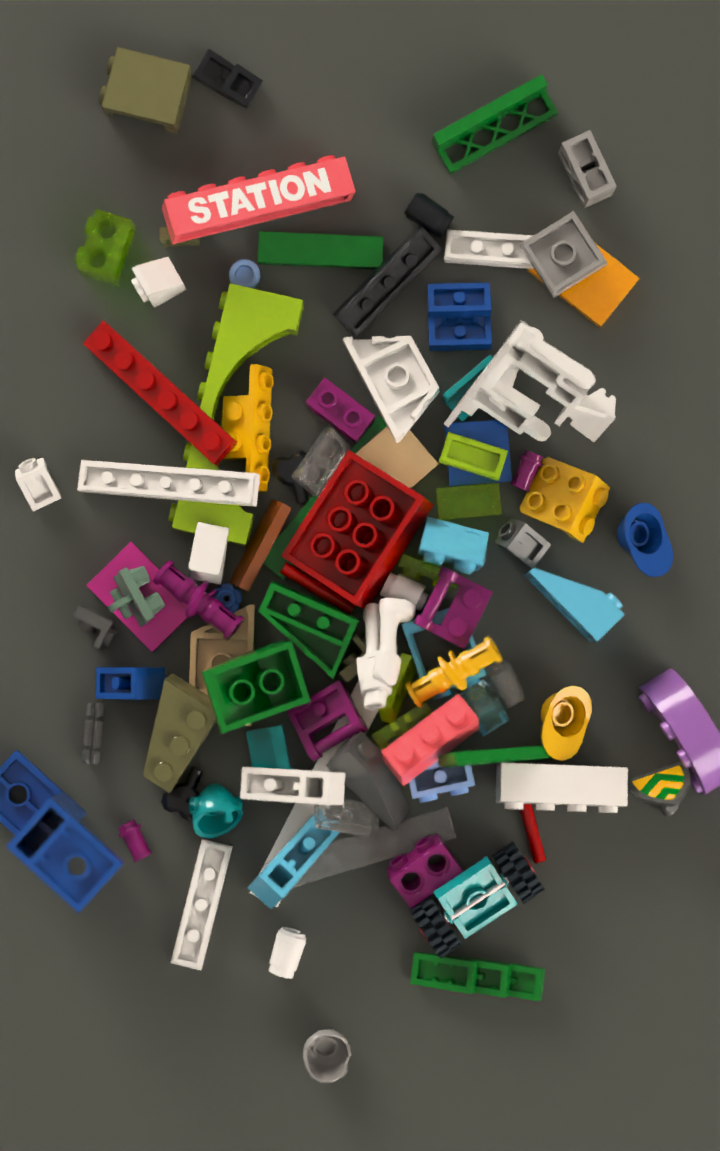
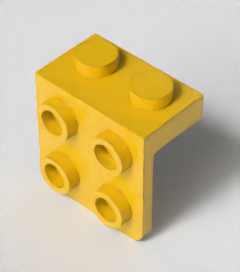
M546 457L542 461L543 466L539 467L533 479L529 492L526 493L520 505V512L560 529L572 539L584 543L586 537L594 528L595 518L600 508L607 502L608 492L611 487L597 475Z

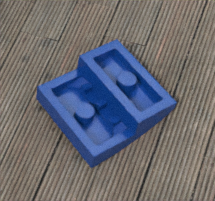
M490 282L428 284L429 351L491 350Z

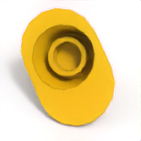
M573 685L564 687L548 697L542 705V744L547 754L553 759L564 761L572 758L582 744L592 713V700L588 692L583 688Z

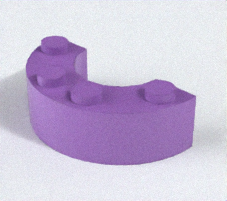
M669 668L639 686L638 688L642 694L638 698L647 712L653 711L661 720L660 728L669 741L675 740L680 749L676 754L686 769L689 768L692 777L691 786L697 794L702 792L703 795H706L720 786V732L687 683L676 671Z

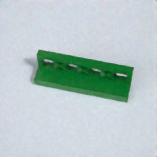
M542 74L433 134L432 144L450 175L558 115L557 109L546 92L548 83ZM540 97L548 112L539 117L527 114L528 104ZM524 106L523 112L517 111V109ZM507 115L521 118L519 127L512 132L499 128L501 119ZM524 119L530 120V122L523 125ZM497 121L496 127L490 126V124ZM481 129L494 133L492 142L486 146L472 143L474 134ZM497 134L504 135L496 140ZM470 136L469 142L463 141V139ZM454 144L466 147L465 157L453 164L445 149ZM470 149L477 150L469 155Z

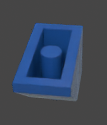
M96 667V699H160L165 680V668Z

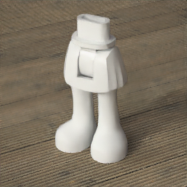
M398 598L380 599L379 604L368 603L364 608L363 620L365 623L366 654L357 658V672L361 694L365 696V709L375 710L385 707L386 698L392 693L390 686H394L397 683L401 658L397 655L396 634L399 623L409 622L415 617L416 606L410 601Z

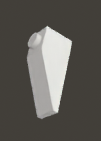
M242 767L240 799L344 805L345 773Z

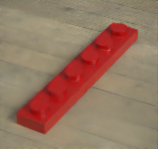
M103 320L83 343L213 464L217 466L236 445L237 441L107 322Z

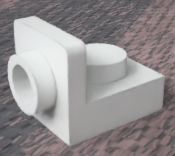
M35 458L28 459L18 466L19 469L15 470L16 481L33 512L61 499V494L47 469L44 458L38 460Z

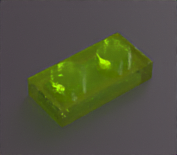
M499 483L436 488L439 520L498 516L502 514Z
M402 554L398 565L399 568L403 569L402 575L417 581L423 576L433 580L431 586H436L440 578L438 573L441 568ZM451 583L450 587L454 589L458 588L457 585Z

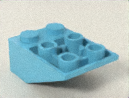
M427 517L417 555L423 556L422 562L439 567L443 562L453 564L452 570L471 575L474 570L478 571L484 565L489 533Z

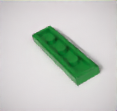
M259 231L258 264L376 270L382 264L383 237Z
M543 746L461 751L438 755L439 766H442V768L553 759L547 754Z

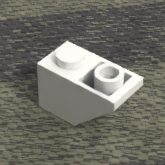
M169 257L140 264L132 268L136 275V278L131 280L143 302L145 303L150 300L154 308L186 291Z

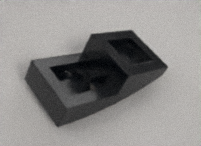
M211 49L207 50L192 75V78L245 108L248 107L263 80L239 64L233 65Z

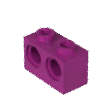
M325 377L305 402L306 407L354 444L359 441L375 421L373 413Z
M438 833L420 839L413 850L406 855L400 854L389 863V867L386 868L389 880L411 909L433 894V891L463 872L459 861ZM434 854L443 855L438 863L428 862V859ZM413 872L417 874L416 878L412 881L406 882L402 880L403 876L407 873Z

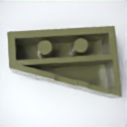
M171 673L164 680L143 777L168 793L179 782L217 721L209 696L174 673Z

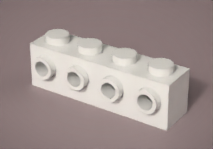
M499 763L496 765V803H504V809L523 810L524 804H536V810L555 811V805H567V811L586 812V806L599 807V813H618V807L627 806L628 767Z

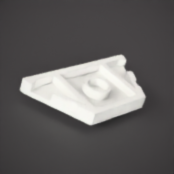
M372 336V339L353 340V337L343 338V344L396 443L400 442L439 393V386L412 336H395L394 338Z

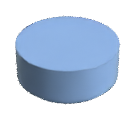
M238 260L230 268L231 284L255 289L261 279L260 270L251 260Z

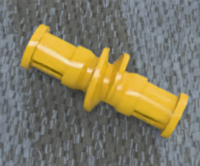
M490 636L485 637L483 643L469 651L465 650L460 653L457 658L452 650L449 651L450 662L448 663L441 656L437 659L441 667L434 668L415 682L408 681L405 685L416 706L419 708L423 707L425 701L439 693L446 692L453 685L460 690H465L467 688V677L474 676L481 669L495 661L497 663L503 661L497 646Z

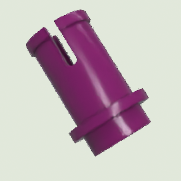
M526 450L524 455L519 457L522 460L510 485L529 492L538 468L543 466L541 463L543 457Z
M135 819L118 827L120 832L118 837H123L134 862L152 853L139 829L141 824H137Z

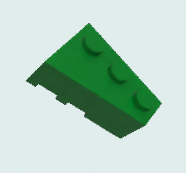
M277 581L271 582L258 611L281 633L295 643L304 654L317 663L332 679L337 673L360 621V618Z

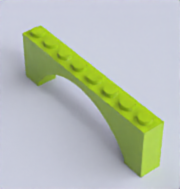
M231 283L229 284L228 292L222 291L219 302V309L223 310L221 322L215 321L212 332V339L216 340L214 351H208L205 361V370H209L206 382L201 381L197 400L202 401L200 408L213 420L215 419V412L220 397L237 369L249 357L271 342L289 334L297 336L304 309L303 300ZM186 443L183 454V461H187L186 468L219 470L218 465L213 464L191 443ZM178 500L177 504L172 503L168 521L173 522L172 528L174 530L195 534L198 522L229 528V543L248 546L255 516L245 512L240 505Z

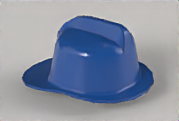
M637 503L629 509L626 516L621 518L617 530V540L623 550L631 554L634 563L640 571L651 577H660L666 574L672 566V545L660 512L649 503Z

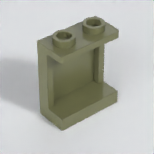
M117 47L115 57L110 56L107 65V74L110 75L107 86H102L99 95V104L102 105L105 115L112 116L113 113L160 124L164 126L165 131L177 133L193 75L190 65Z

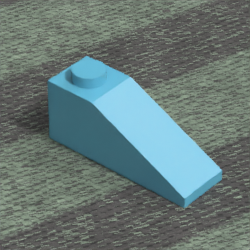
M316 811L247 888L268 908L272 909L286 896L340 832Z

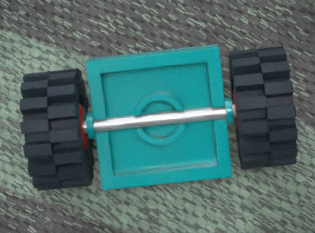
M511 842L492 855L506 876L505 878L503 874L499 876L486 856L433 891L446 910L444 914L432 896H429L410 909V913L417 922L423 936L440 958H443L462 945L450 924L454 923L466 939L518 905L507 888L510 886L509 882L523 904L545 890L535 875L536 872L514 842Z

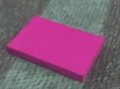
M130 542L86 586L108 607L115 602L110 591L118 588L113 579L118 574V571L126 567L128 570L144 566L151 581L140 587L139 590L144 598L157 592L164 601L165 607L154 615V618L148 624L142 627L139 626L134 615L124 619L120 610L113 613L151 652H154L188 619L185 616L187 605L184 602L178 601L161 584L156 585L153 583V579L159 569L133 542Z

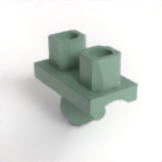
M144 566L128 570L126 567L118 571V574L113 577L118 588L110 591L115 601L108 606L110 613L120 610L124 619L134 615L139 626L142 627L148 624L154 618V615L165 607L164 601L157 592L144 598L139 590L140 587L151 581Z

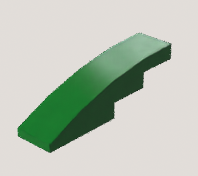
M414 952L410 984L467 994L479 993L503 998L510 996L541 1001L545 968L446 955L440 958L435 953Z

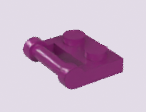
M442 566L438 573L440 578L421 616L417 615L413 624L465 649L493 592ZM451 583L460 588L441 626L432 622Z
M340 680L311 696V702L286 711L307 755L313 762L323 757L322 753L356 733L368 731V727L359 714L344 682ZM347 716L350 723L315 742L313 734Z

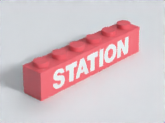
M329 155L318 159L315 164L306 165L305 162H300L289 166L288 170L276 173L275 169H270L259 173L256 178L246 180V177L242 176L229 180L227 185L216 187V184H207L198 188L197 192L186 194L185 191H178L168 195V199H164L162 212L172 244L351 201L356 191L345 156L335 158L334 155Z

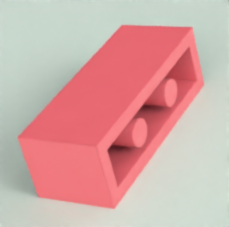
M457 694L381 751L383 762L400 784L405 786L438 761V755L447 754L479 730V719L462 697Z

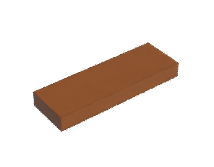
M273 499L271 500L229 581L231 584L245 591L250 590L291 511L290 506Z

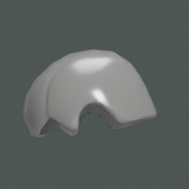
M333 1029L318 1030L306 1040L303 1048V1062L311 1078L321 1083H331L347 1073L351 1050L343 1034Z

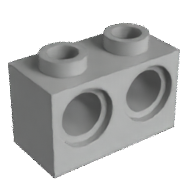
M591 130L562 142L558 154L583 208L611 197L617 185Z

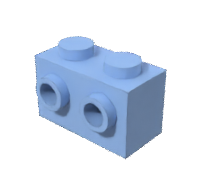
M439 760L409 782L412 799L419 798L420 803L438 799L437 794L450 791V796L468 793V787L475 786L471 766L442 768V766H439Z

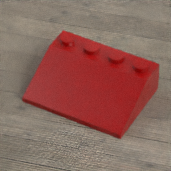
M348 450L281 557L354 605L364 609L368 603H372L434 504Z

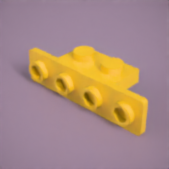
M251 364L249 395L223 396L222 428L237 441L236 445L223 459H246L245 472L259 474L258 492H267L270 479L268 468L269 451L271 448V395L274 379L272 368Z

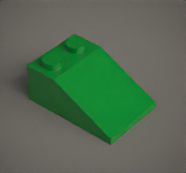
M280 640L201 672L221 733L311 702L292 641Z

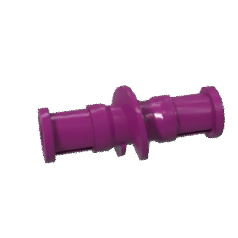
M171 560L162 566L153 579L154 584H161L178 601L184 602L187 605L186 617L192 618L199 614L207 624L210 623L223 633V638L226 641L236 633L244 621L241 615L237 617L224 607L221 601L214 598L217 590L214 589L209 593L205 592L209 584L208 581L198 586L193 579L186 577L176 569L174 562Z

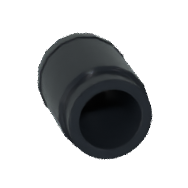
M418 192L404 212L406 218L424 227L425 230L439 237L443 236L454 218L444 207L426 194Z

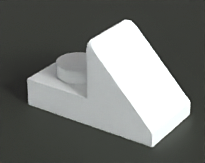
M198 522L188 567L191 570V579L221 585L229 528Z

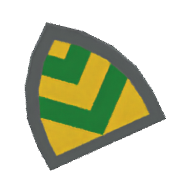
M680 761L628 779V789L636 798L646 803L661 806L663 815L670 816L678 809V803L686 796L691 786L692 777L689 768L686 769Z

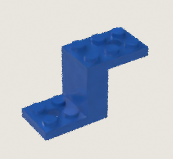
M17 749L0 767V822L15 835L6 847L74 910L80 913L125 862L80 822L87 812ZM16 785L24 787L27 791V798L23 803H16L11 798V790ZM78 856L85 860L86 870L83 874L76 875L70 871L69 861L72 857Z

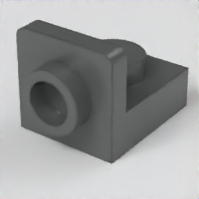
M511 518L510 521L500 528L498 537L494 541L530 569L537 565L551 546L548 541L528 524L515 518Z
M78 605L73 614V617L80 620L78 626L92 633H95L97 629L101 630L93 648L103 650L104 646L110 647L117 634V630L113 629L116 621L83 605Z

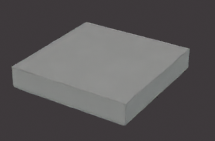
M574 211L520 244L522 251L553 298L607 266L606 259Z

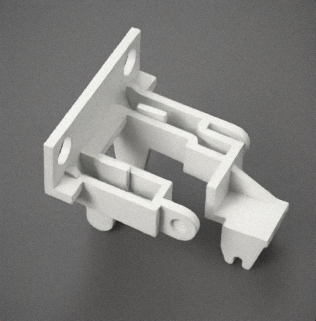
M521 321L444 422V425L449 428L461 411L472 416L480 408L519 435L524 431L538 441H546L551 435V430L544 421L534 416L541 405L513 388L519 369L548 387L545 393L565 406L554 423L560 426L567 417H570L572 419L570 425L592 442H595L616 418V398L613 395L609 398L606 397V390L604 388L587 395L588 390L595 383L593 373L544 342L543 334L537 328L530 327Z

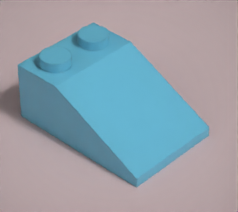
M536 568L531 569L524 575L589 642H597L625 615L620 610L623 606L622 603L610 592L604 594L600 590Z

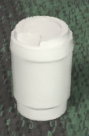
M281 927L278 930L269 962L270 973L283 978H293L306 945L307 938L305 934H300L301 931L288 927Z

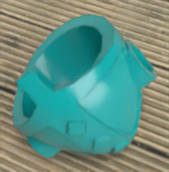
M210 783L199 793L198 797H191L189 800V811L192 814V824L195 833L202 838L210 839L220 837L232 830L243 816V805L240 796H233L219 783Z

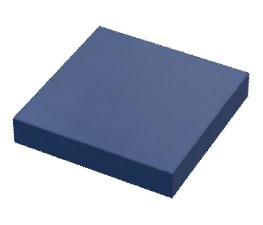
M498 420L452 423L449 428L444 425L445 440L448 432L508 450L498 482L447 466L449 487L512 481L508 427Z

